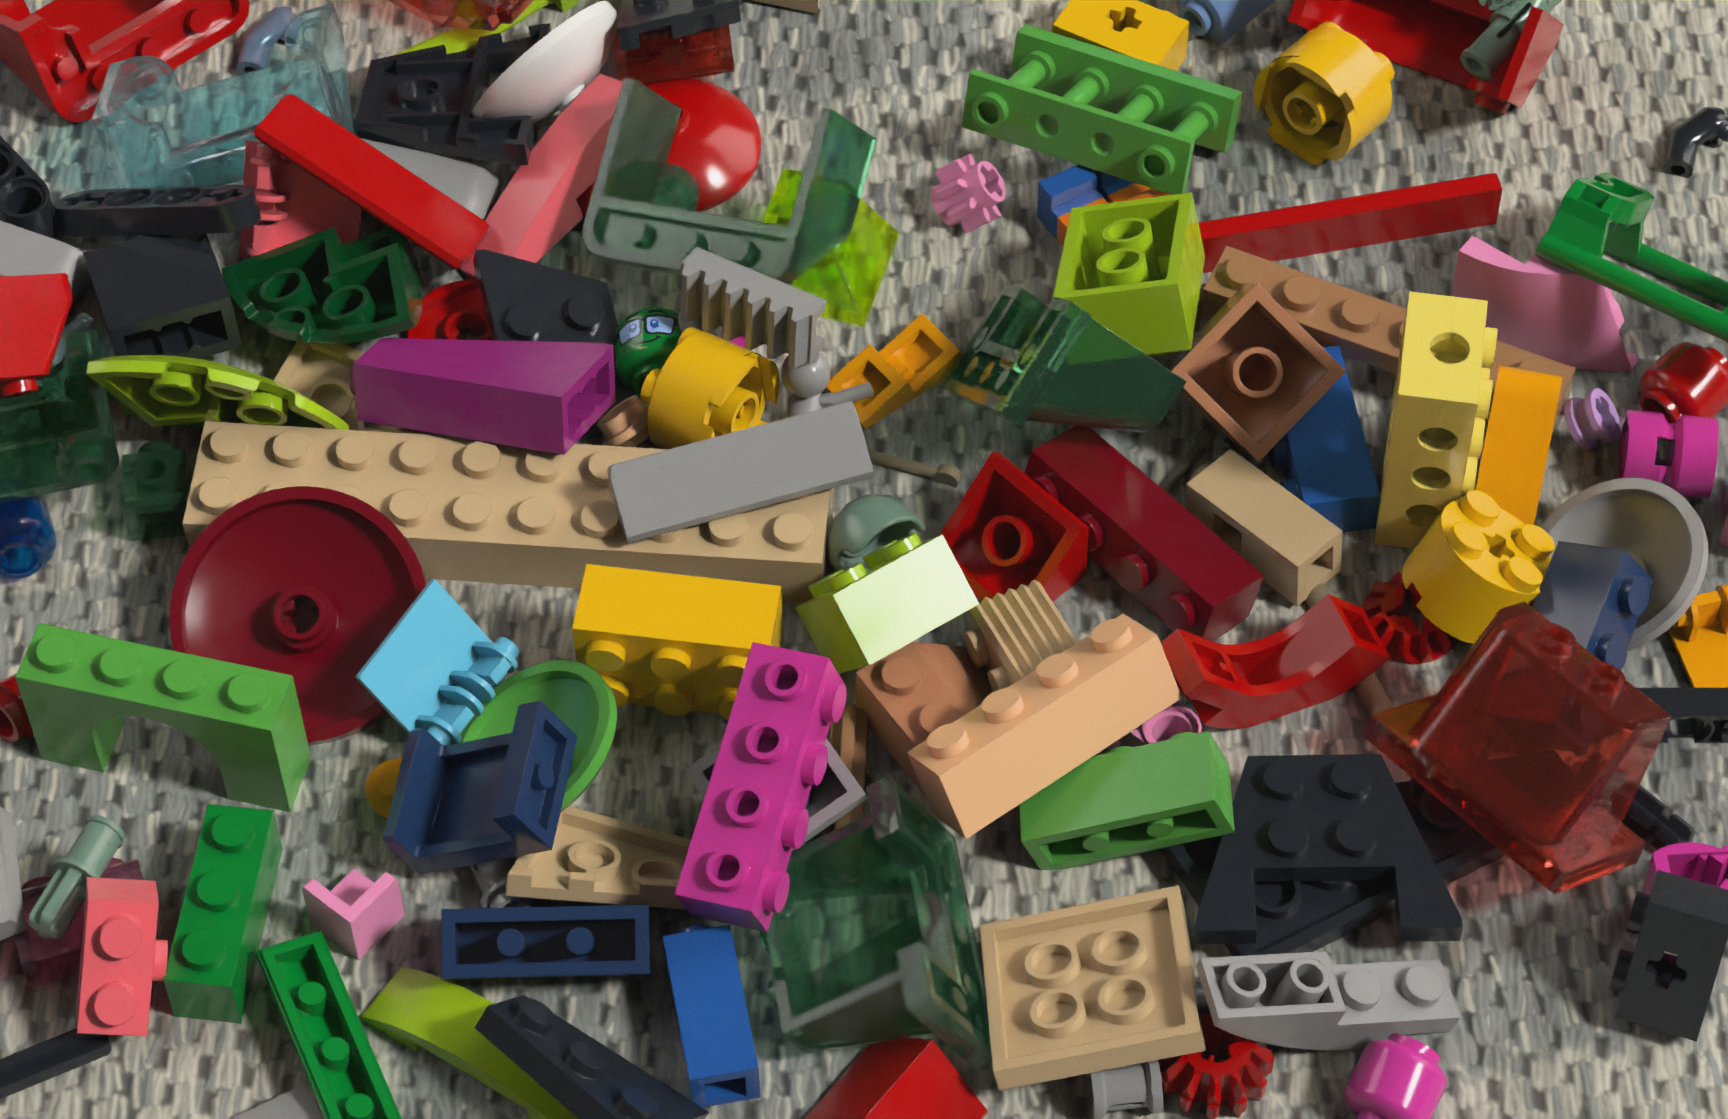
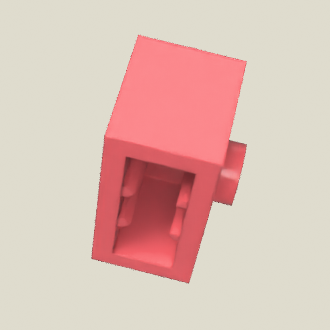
M87 877L76 1001L77 1033L148 1037L152 981H163L164 976H166L168 940H156L159 908L156 881Z

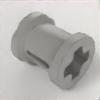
M1158 1060L1085 1074L1092 1119H1104L1108 1111L1147 1107L1152 1114L1163 1112L1162 1079Z

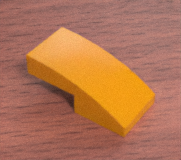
M922 313L879 352L869 344L829 380L826 388L829 392L834 393L870 382L874 396L853 403L858 413L860 424L866 429L949 377L966 362V359L961 351Z

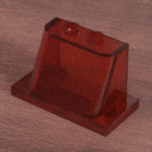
M1524 601L1501 608L1495 614L1437 694L1372 714L1362 736L1555 895L1637 863L1647 842L1625 826L1622 821L1672 716L1626 681V677L1620 669L1599 660L1576 642V638L1571 631L1561 625L1550 622Z

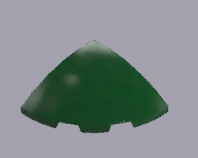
M332 227L221 269L227 289L243 315L268 330L269 333L289 340L325 344H345L373 340L415 328L420 321L422 313L421 280L417 257L408 239L390 227L346 244L342 243L335 228Z

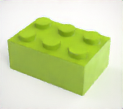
M1192 192L1071 208L1052 299L1067 365L1085 362L1090 365H1106L1116 361L1118 358L1143 355L1165 358L1173 356L1180 351L1191 350L1205 261Z

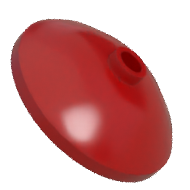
M666 77L633 85L640 88L648 106L608 143L616 162L605 172L625 178L630 182L632 190L638 197L637 211L659 216H682L702 212L729 200L749 182L760 160L761 134L754 115L743 101L718 85L693 78Z

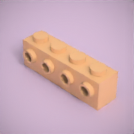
M1121 614L1115 619H1109L1093 628L1090 635L1062 653L1045 658L1034 671L1011 686L989 694L981 705L955 722L936 728L929 734L927 740L909 750L907 754L933 814L967 839L1182 699L1158 635L1127 615Z

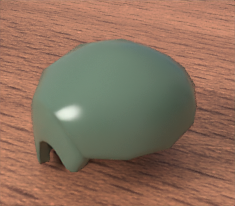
M863 495L848 502L832 522L826 553L829 565L834 572L841 569L844 571L858 564L863 559V556L895 539L898 541L912 534L913 529L919 533L926 531V526L902 502L891 495Z

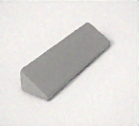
M853 402L833 405L612 464L607 469L610 496L627 543L874 477L868 448Z

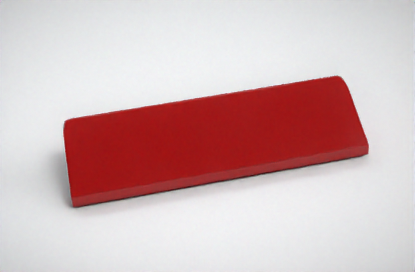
M288 94L283 97L253 132L254 138L454 270L461 268L471 260L475 250L478 249L489 231L490 226L486 221L294 94Z

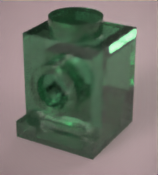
M152 441L140 446L137 453L123 454V498H121V508L130 541L186 536L183 519L192 482L186 449H174L173 446L166 442ZM175 510V513L142 516V514Z

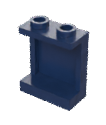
M541 700L518 706L512 733L453 745H443L425 728L411 730L408 735L389 814L386 819L383 834L384 842L419 874L552 850L578 736Z

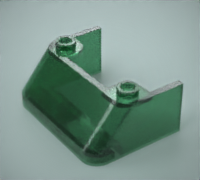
M624 78L583 224V240L586 247L593 254L610 263L681 275L682 261L695 247H698L790 285L848 238L855 220L876 138L833 109L821 107L789 227L695 211L699 199V186L696 178L680 166L667 164L681 109L638 81Z

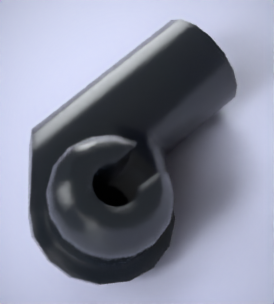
M1704 107L1672 130L1663 168L1665 174L1690 178L1693 174L1698 147L1706 141L1714 147L1722 146L1723 141L1728 142V117L1725 116L1723 109Z

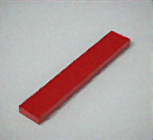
M1497 173L1198 222L1205 253L1203 273L1213 272L1226 246L1273 262L1496 224L1503 189Z

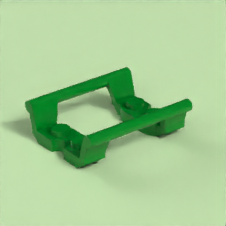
M1606 172L1596 174L1594 179L1589 177L1576 179L1565 193L1547 233L1543 235L1537 246L1535 255L1728 342V281L1642 243L1644 221L1654 196L1649 191ZM1603 252L1726 308L1721 312L1602 258Z

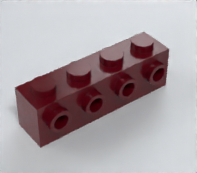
M1081 422L1031 450L1024 473L1089 527L1087 556L1159 617L1171 630L1175 631L1179 628L1214 641L1235 628L1250 615L1264 575L1086 423Z

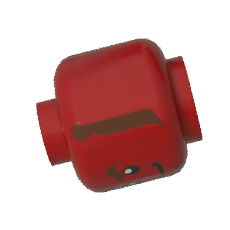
M1691 342L1674 345L1648 367L1640 379L1641 396L1639 397V403L1642 411L1663 413L1668 423H1674L1680 415L1715 418L1728 406L1727 359L1712 347L1704 348Z

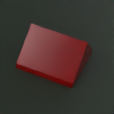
M992 452L939 535L943 534L974 595L980 601L985 597L993 599L996 593L1004 595L1009 588L1016 591L1021 584L1028 586L1032 580L1041 583L1052 602H1054L1086 576L1089 527L1001 453Z
M877 1035L804 1119H983L987 1115V1109L933 1039Z

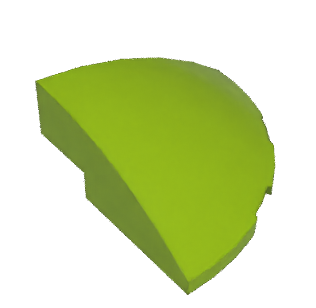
M126 355L105 357L90 361L87 365L86 374L152 427L181 424L185 428L203 429L205 421L349 430V425L337 415L300 392L261 375L218 362L168 355Z

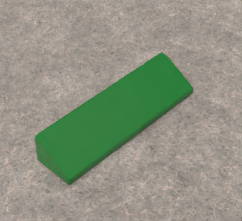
M322 931L256 950V957L324 1119H402Z

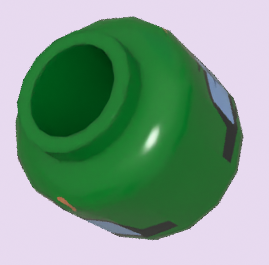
M657 306L647 307L630 314L618 326L615 334L617 375L619 381L633 388V391L638 396L641 394V389L647 375L654 369L661 370L670 354L676 348L678 339L682 334L678 324V313Z

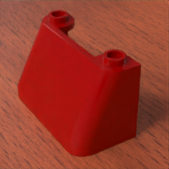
M0 0V60L51 112L70 122H84L235 33L246 21L250 3L249 0H54L30 14L23 0Z

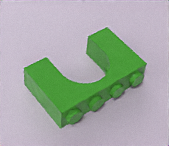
M39 623L15 676L42 760L104 773L126 720L125 716L147 718L177 728L204 745L219 764L228 799L291 812L311 760L293 675Z

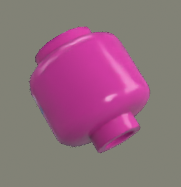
M1392 1033L1388 1040L1371 1041L1364 1048L1344 1088L1343 1095L1345 1101L1358 1115L1357 1119H1432L1447 1087L1446 1076L1438 1066L1441 1058L1427 1045L1398 1033Z

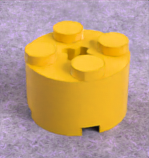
M1324 22L1304 34L1261 70L1254 84V103L1257 112L1263 108L1265 109L1272 123L1266 131L1273 141L1313 165H1320L1325 160H1334V163L1342 159L1387 119L1392 106L1390 82L1394 79L1395 71L1392 63L1385 55L1373 52L1364 42L1342 30L1337 24ZM1331 120L1339 124L1332 127H1324Z
M689 327L679 337L676 348L670 354L662 369L652 370L643 383L640 396L642 403L649 406L647 417L649 439L657 447L672 449L766 424L767 422L762 421L761 418L767 401L777 405L780 392V376L774 361L718 336Z
M1471 490L1463 499L1452 501L1443 509L1404 562L1402 580L1406 590L1413 582L1417 591L1422 596L1416 606L1438 628L1461 641L1477 645L1480 644L1484 637L1497 638L1495 645L1506 642L1531 611L1535 598L1540 593L1539 588L1551 561L1550 554L1555 549V544L1551 536L1541 527L1533 524H1524L1512 514L1499 508L1497 502L1488 494L1478 490Z

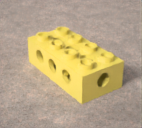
M1409 291L1385 441L1374 544L1414 549L1443 509L1452 501L1463 499L1469 491L1475 488L1478 458L1481 457L1485 419H1488L1493 385V380H1489L1490 368H1483L1482 366L1493 367L1498 331L1497 328L1485 327L1488 305L1486 300Z

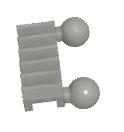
M695 247L682 261L681 311L678 314V324L682 333L685 329L693 327L721 338L724 327L723 339L731 341L743 335L745 336V348L749 350L765 344L767 345V358L773 360L785 353L789 354L781 367V379L786 389L795 396L803 398L816 396L829 383L831 375L830 366L824 355L820 353L824 348V338L816 335L817 319L826 310L827 300L698 247Z

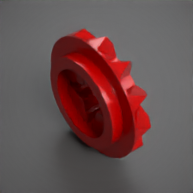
M1399 571L1396 572L1390 581L1385 583L1375 581L1370 594L1363 600L1362 608L1391 659L1412 664L1437 660L1448 654L1457 645L1459 639L1438 628L1425 616L1423 617L1421 632H1419L1417 624H1413L1409 616H1402L1404 599L1408 600L1409 605H1413L1417 613H1422L1416 606L1422 596L1417 591L1413 582L1406 590L1402 574Z

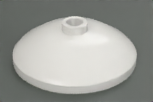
M600 1L583 9L553 29L519 57L486 90L472 111L473 118L531 116L533 124L554 114L558 110L563 112L592 82L605 64L617 27V11L608 1Z

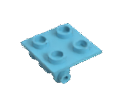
M431 579L355 678L408 734L411 730L425 728L441 744L453 745L462 741L460 733L472 717H480L484 712V706L481 702H491L496 696L494 688L505 679L508 673H513L518 667L516 657L519 655L520 650L512 641L505 637H499L493 643L436 579Z

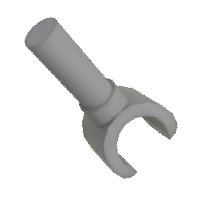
M865 382L834 393L829 392L823 395L820 393L809 398L791 394L788 400L787 418L845 402L854 403L874 396L870 382Z

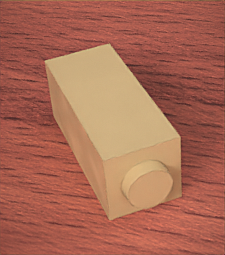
M1229 449L1212 464H1204L1193 473L1188 483H1186V509L1264 575L1263 581L1294 605H1300L1307 599V596L1315 586L1320 583L1325 584L1341 571L1342 530L1232 449Z

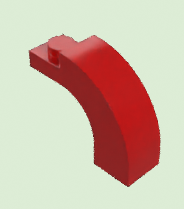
M1330 594L1323 597L1288 626L1256 641L1226 645L1213 642L1178 628L1161 642L1180 694L1192 701L1204 725L1224 729L1249 728L1332 700L1359 684L1391 659L1364 609Z

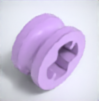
M1594 388L1585 394L1584 399L1573 397L1565 402V421L1571 436L1580 448L1585 451H1591L1598 448L1601 440L1605 443L1618 440L1621 434L1620 419L1612 400L1603 390Z

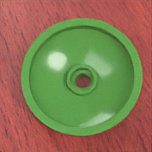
M573 660L547 661L512 675L494 688L496 696L491 702H481L484 706V712L480 717H472L460 733L462 738L460 743L512 733L518 706L541 700L578 736L561 812L572 805L587 790L602 769L611 749L617 722L616 700L609 685L591 667Z

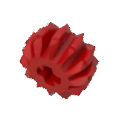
M1210 1010L1209 1014L1205 1015L1200 1012L1206 1051L1158 1060L1160 1072H1163L1161 1074L1164 1095L1181 1093L1179 1107L1182 1109L1183 1114L1195 1108L1199 1101L1206 1103L1205 1113L1209 1119L1218 1117L1220 1104L1225 1103L1227 1108L1240 1118L1241 1114L1246 1111L1247 1098L1260 1101L1261 1097L1265 1094L1267 1079L1265 1077L1272 1073L1274 1055L1271 1054L1272 1050L1266 1048V1043L1236 1036L1214 1026ZM1210 1055L1208 1060L1203 1058L1204 1056ZM1220 1058H1223V1059L1226 1060V1061H1223V1062H1219Z

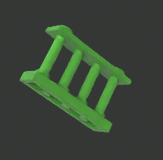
M1025 24L1016 33L1010 78L1004 79L976 69L969 73L961 127L1171 195L1186 193L1194 144L1225 153L1233 145L1243 91Z

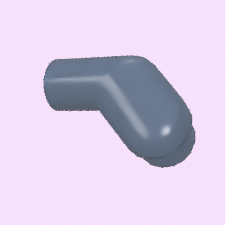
M282 6L273 8L246 32L236 66L238 75L263 78L274 44L278 39H281L288 45L297 44L298 39L302 38L306 29L305 18L299 14L292 13V7Z

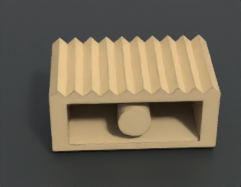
M1032 580L1028 586L1021 584L1016 591L1009 588L1004 595L996 593L993 599L985 597L981 603L969 609L972 630L964 632L965 645L974 666L977 669L986 666L987 670L989 669L988 680L992 693L1011 686L1034 671L1045 658L1062 653L1078 642L1041 583Z

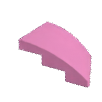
M1473 235L1459 250L1451 296L1488 301L1485 327L1498 329V341L1579 369L1631 372L1637 365L1638 359L1636 354L1625 351L1619 333L1625 320L1619 304L1612 295L1611 289L1540 258L1535 254L1526 264H1523Z

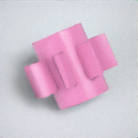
M967 154L935 171L941 183L932 188L931 201L937 215L945 224L956 226L961 223L965 233H969L1001 217L996 204L1005 199L1006 189L1000 173L990 162L980 161L975 164L972 155Z

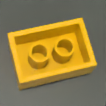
M586 564L572 626L576 661L591 667L606 681L613 692L617 708H621L627 703L655 706L660 712L672 716H683L692 710L718 713L722 718L729 720L752 643L784 648L781 586Z

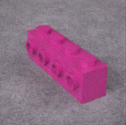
M755 642L752 643L674 894L691 916L768 932L773 913H780L784 908L790 885L789 874L786 872L793 848L799 849L802 846L808 830L809 814L805 807L812 785L818 786L821 783L826 771L828 751L827 747L824 746L831 722L837 723L840 720L846 703V685L843 683L829 657Z

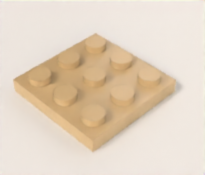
M1179 885L980 925L992 1065L999 1091L1206 1051L1185 908Z

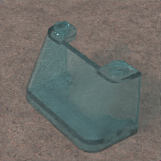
M330 3L305 10L295 15L288 23L284 40L290 61L186 90H181L172 68L160 58L149 55L137 56L110 64L92 122L119 189L243 185L246 140L259 141L254 138V130L280 100L288 94L296 95L354 134L344 35L334 4Z

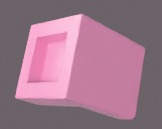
M354 868L331 891L313 878L302 887L310 923L358 960L405 916L399 882L388 872L384 873L374 883Z

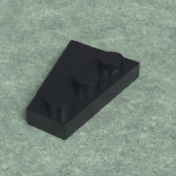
M526 995L487 1006L474 1027L578 1119H705L709 1114L701 1106L554 1014L543 1003Z

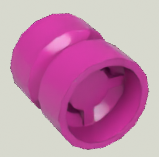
M1627 409L1620 438L1618 479H1650L1673 488L1683 497L1709 499L1713 488L1718 455L1719 427L1717 418L1680 415L1674 423H1668L1663 413ZM1657 442H1669L1666 466L1655 465Z

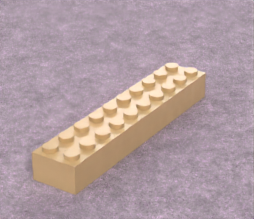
M205 421L183 519V527L190 549L198 536L213 520L247 498L285 487H321L354 496L384 514L396 525L410 543L421 562L427 579L581 589L586 564L777 585L781 586L782 601L804 603L813 598L808 587L826 577L828 564L826 556L827 540L832 525L834 488L627 543L610 496L607 469L615 463L668 449L574 444L565 455L454 436Z

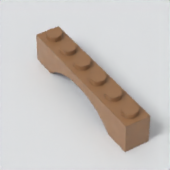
M1226 246L1203 289L1200 329L1244 284L1258 283L1322 347L1339 345L1342 357L1370 364L1396 375L1406 308ZM1497 340L1493 367L1482 366L1483 368H1490L1489 380H1493L1488 419H1485L1484 433L1487 431L1499 365L1563 376L1550 441L1551 444L1564 416V405L1570 397L1576 368Z

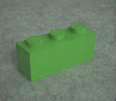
M1210 731L1200 733L1183 732L1160 742L1137 747L1121 746L1112 748L1104 754L1091 757L1019 804L1021 842L1041 870H1062L1235 832L1229 763Z

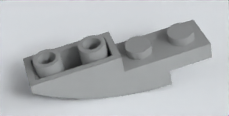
M1327 951L1200 958L1196 964L1214 1026L1233 1035L1256 1042L1309 1050L1358 1051L1364 1050L1371 1041L1386 1040L1392 1033L1408 1035L1451 1032L1460 1019L1440 959L1331 965Z

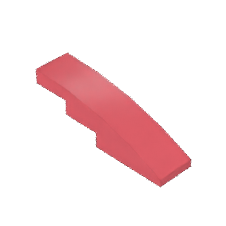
M599 74L558 116L531 150L528 165L519 166L488 214L485 221L490 226L489 231L477 250L486 249L537 263L584 218L576 199L616 162L608 143L648 106L640 88ZM473 255L471 260L462 266L460 270L462 274L471 280H476L478 284L473 264Z

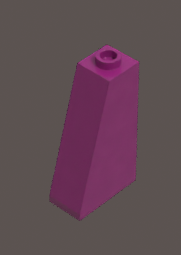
M381 338L353 363L349 382L351 393L356 396L358 421L565 455L616 401L613 344Z

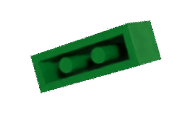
M215 804L207 805L167 963L166 976L163 979L174 1017L242 1023L257 960L256 950H259L283 851L273 810Z

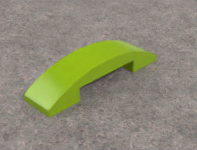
M402 966L361 1016L363 1021L413 1051L418 1052L423 1047L527 1109L528 1119H578L474 1028L487 1006L495 1003L462 986L433 974Z

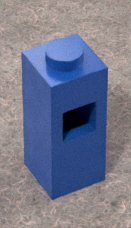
M694 925L681 930L678 934L663 936L665 966L691 1101L704 1108L760 1098L759 1066L730 925L718 927Z

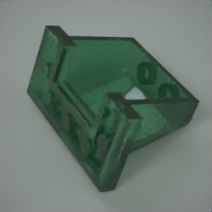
M1006 283L944 380L941 388L963 402L1023 426L1025 421L1148 432L1163 419L1187 381L1092 319L1091 314L1073 302L1054 297L1049 306H1046L1040 299L1022 287Z
M889 775L866 786L871 814L792 851L786 870L789 874L790 885L785 906L780 913H773L768 932L760 931L761 941L770 956L773 979L768 983L769 994L779 1014L782 1036L804 1053L884 1042L901 1037L935 1034L976 1069L992 1062L986 990L956 838Z

